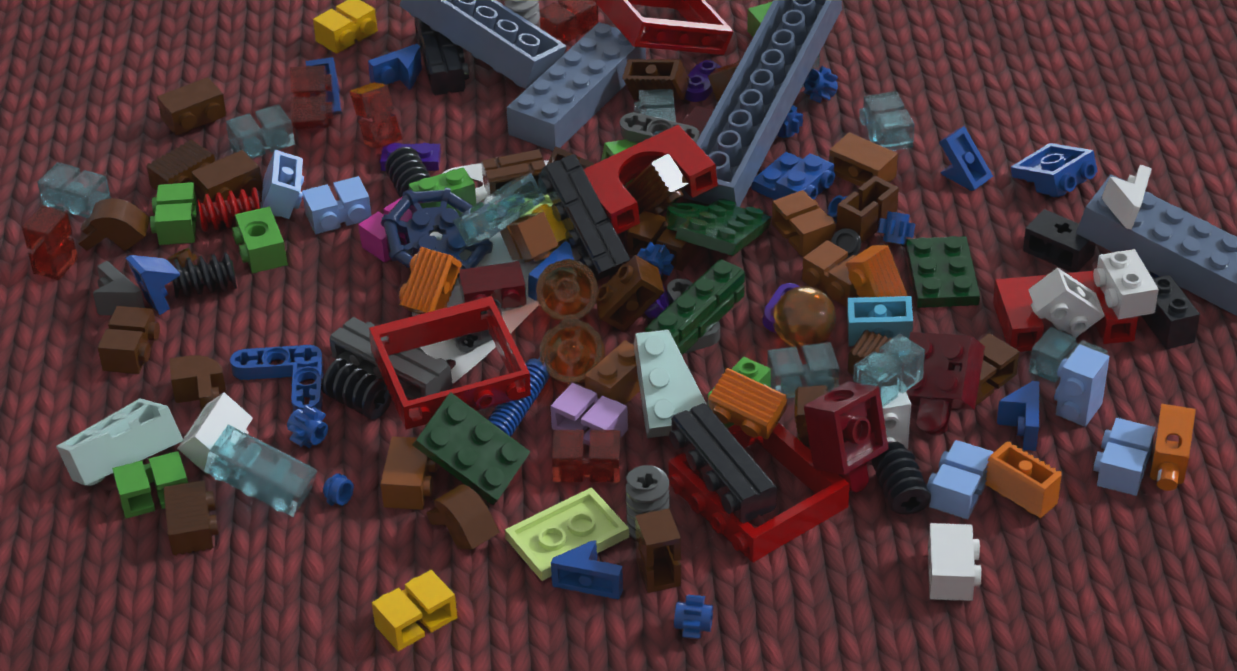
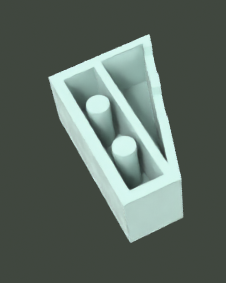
M669 330L636 333L634 351L647 438L668 436L669 432L672 431L671 418H673V415L685 410L690 411L692 407L702 403L706 404Z
M140 398L56 447L72 481L91 486L101 482L105 476L112 474V468L141 461L184 440L168 406Z

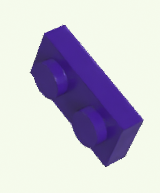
M383 144L380 160L381 171H386L385 164L389 155L402 147L415 149L427 171H439L440 144Z

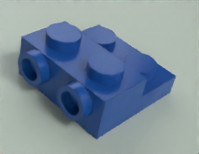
M1054 143L1047 144L1010 167L1013 178L1034 182L1036 192L1049 194L1051 197H1060L1065 195L1067 191H1073L1076 185L1086 182L1087 179L1094 178L1096 172H1098L1094 150Z
M785 152L754 178L751 189L773 200L804 190L815 200L822 191L833 184L835 179L834 164L811 153L801 159Z

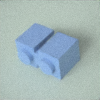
M359 176L333 183L340 198L338 201L335 200L328 184L302 191L305 214L315 234L341 228L340 223L345 222L346 226L357 224L372 216L369 195Z
M1116 418L1112 430H1105L1101 449L1105 450L1104 452H1097L1093 471L1099 472L1097 486L1137 496L1152 452L1156 427Z
M955 440L950 451L943 452L939 462L938 473H932L928 480L927 489L931 493L929 507L968 520L979 500V495L982 494L986 486L988 458L994 452Z

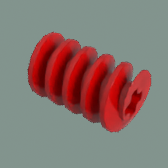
M256 187L252 188L250 197L247 196L244 189L240 190L239 198L235 197L232 190L229 191L227 200H224L221 193L217 192L213 202L210 196L205 194L203 203H200L198 200L203 232H208L210 223H212L216 231L220 230L222 221H224L228 229H231L233 220H236L235 214L260 209Z

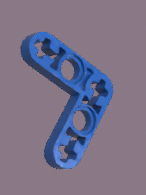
M299 345L238 350L231 355L230 364L235 378L251 380L292 377L291 400L293 412L297 409L303 410L304 406H308L311 409L315 407L322 411L323 392L321 390L324 364L319 347ZM274 360L284 361L282 364L278 365L269 364ZM303 380H315V382L312 384H300V382ZM304 397H310L309 404L305 405Z

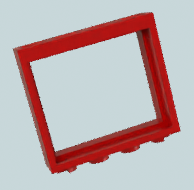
M594 0L633 47L724 55L734 32L705 0ZM632 5L677 9L688 22L642 17Z
M492 296L369 328L372 354L405 430L426 425L450 392L475 411L531 396L530 372ZM486 310V314L481 315V311ZM488 329L509 374L417 399L407 400L388 355ZM387 336V340L381 341V337Z
M779 422L768 439H764L762 436L757 438L751 437L744 433L739 425L735 424L727 429L743 448L755 442L759 443L815 494L756 528L749 522H740L734 513L728 514L721 503V497L715 491L710 492L707 489L704 481L697 476L700 473L699 470L693 471L690 468L684 452L668 461L669 485L674 489V493L680 494L690 504L694 512L700 513L707 519L717 533H722L732 543L736 551L740 550L753 563L848 508L850 484L839 474L814 469L811 450Z

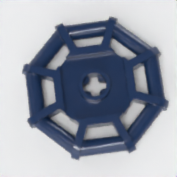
M445 187L444 190L417 192L409 189L403 192V197L381 220V225L385 228L389 244V257L392 261H398L410 269V262L413 257L410 254H418L420 247L454 256L462 262L460 270L475 268L484 256L491 253L493 249V243L489 240L483 218L485 215L484 211L481 208H475L450 191L451 188ZM441 202L440 207L422 208L419 203ZM447 204H449L450 206L454 207L455 209H457L458 211H460L461 213H463V214L466 215V216L463 217V218H460V217H459V214H458V212H457L456 210H454V209H452V208H446V207H447ZM410 209L413 213L412 218L408 222L401 221L400 218ZM473 225L477 240L469 238L466 227ZM398 232L405 234L406 245H401ZM432 232H439L442 234V238L437 240L435 236H430ZM465 250L473 251L466 261H462L459 257Z

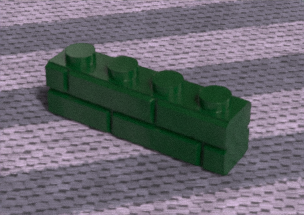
M718 260L645 328V332L669 330L681 355H683L698 341V338H701L734 307V304H737L744 297L745 286L743 283L745 282V271L727 261Z

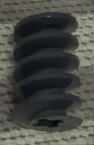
M411 147L396 149L386 160V173L400 198L403 196V192L409 190L410 183L430 178V174L418 153Z
M227 252L222 253L221 261H218L215 254H211L207 264L202 256H198L197 265H194L190 258H186L184 267H181L178 260L173 261V266L180 272V276L173 280L176 299H178L180 289H182L186 297H190L192 287H194L198 295H202L204 285L207 286L210 293H214L216 283L220 285L223 291H227L228 282L231 281L234 288L237 289L233 261Z
M338 358L331 363L321 382V390L324 394L326 393L327 396L336 399V401L345 404L351 409H355L356 412L364 414L365 417L371 420L382 416L391 403L392 397L383 379H377L371 373L367 374L366 370L357 368L355 364L348 363L343 358Z
M897 441L888 443L889 449L872 459V466L883 489V494L887 499V504L897 514L909 515L920 512L930 503L931 495L915 461V456L902 443Z

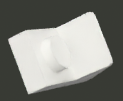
M1139 165L1136 175H1129L1127 181L1110 177L1102 195L1104 203L1123 226L1132 230L1141 208L1152 168Z

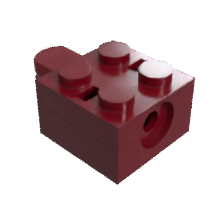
M910 332L902 384L910 402L913 405H918L917 426L930 435H941L948 430L952 408L975 410L985 346L973 336Z
M848 381L804 405V412L814 469L839 474L850 484V491L859 492L869 482L866 462L887 451L889 448L879 387Z

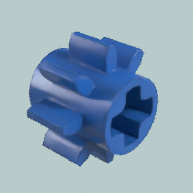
M821 66L819 71L812 68L804 82V93L810 95V99L818 103L822 101V98L829 101L837 92L838 83L836 79L838 76L832 74L831 70L824 66Z
M792 105L777 136L782 138L791 137L795 133H799V127L803 126V114L797 113V107Z
M888 211L886 219H879L877 233L884 234V242L905 245L906 237H914L915 223H909V214Z
M650 242L646 250L641 248L637 254L638 257L658 267L661 280L664 274L669 276L674 268L670 264L674 254H670L664 244L654 245Z
M304 406L303 410H295L287 422L288 430L293 432L290 440L301 447L304 445L308 448H311L312 444H320L328 433V425L322 421L326 414L315 407L311 409L308 406Z
M688 594L686 595V602L677 601L674 628L683 629V638L700 639L702 631L711 632L713 605L704 604L705 596Z

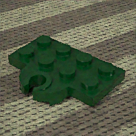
M718 199V201L716 200L708 206L692 203H673L671 206H668L665 220L668 222L667 229L677 231L676 239L734 256L769 228L772 217L763 214L761 209L754 207L744 209L735 206V202L731 200Z

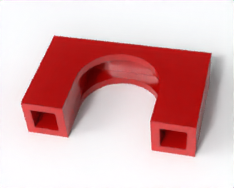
M679 124L583 169L617 234L640 224L638 203L627 191L625 185L637 177L651 162L667 154H670L688 181L689 185L684 190L692 198L718 186L716 164Z
M1094 271L1067 273L1096 293L1105 315L1095 323L1103 344L1134 341L1138 316L1123 319L1117 318L1112 307L1109 308L1107 306L1103 291L1094 282ZM1047 275L995 279L993 305L1006 343L1019 352L1041 350L1044 325L1042 319L1034 313L1031 307L1033 301L1028 289Z

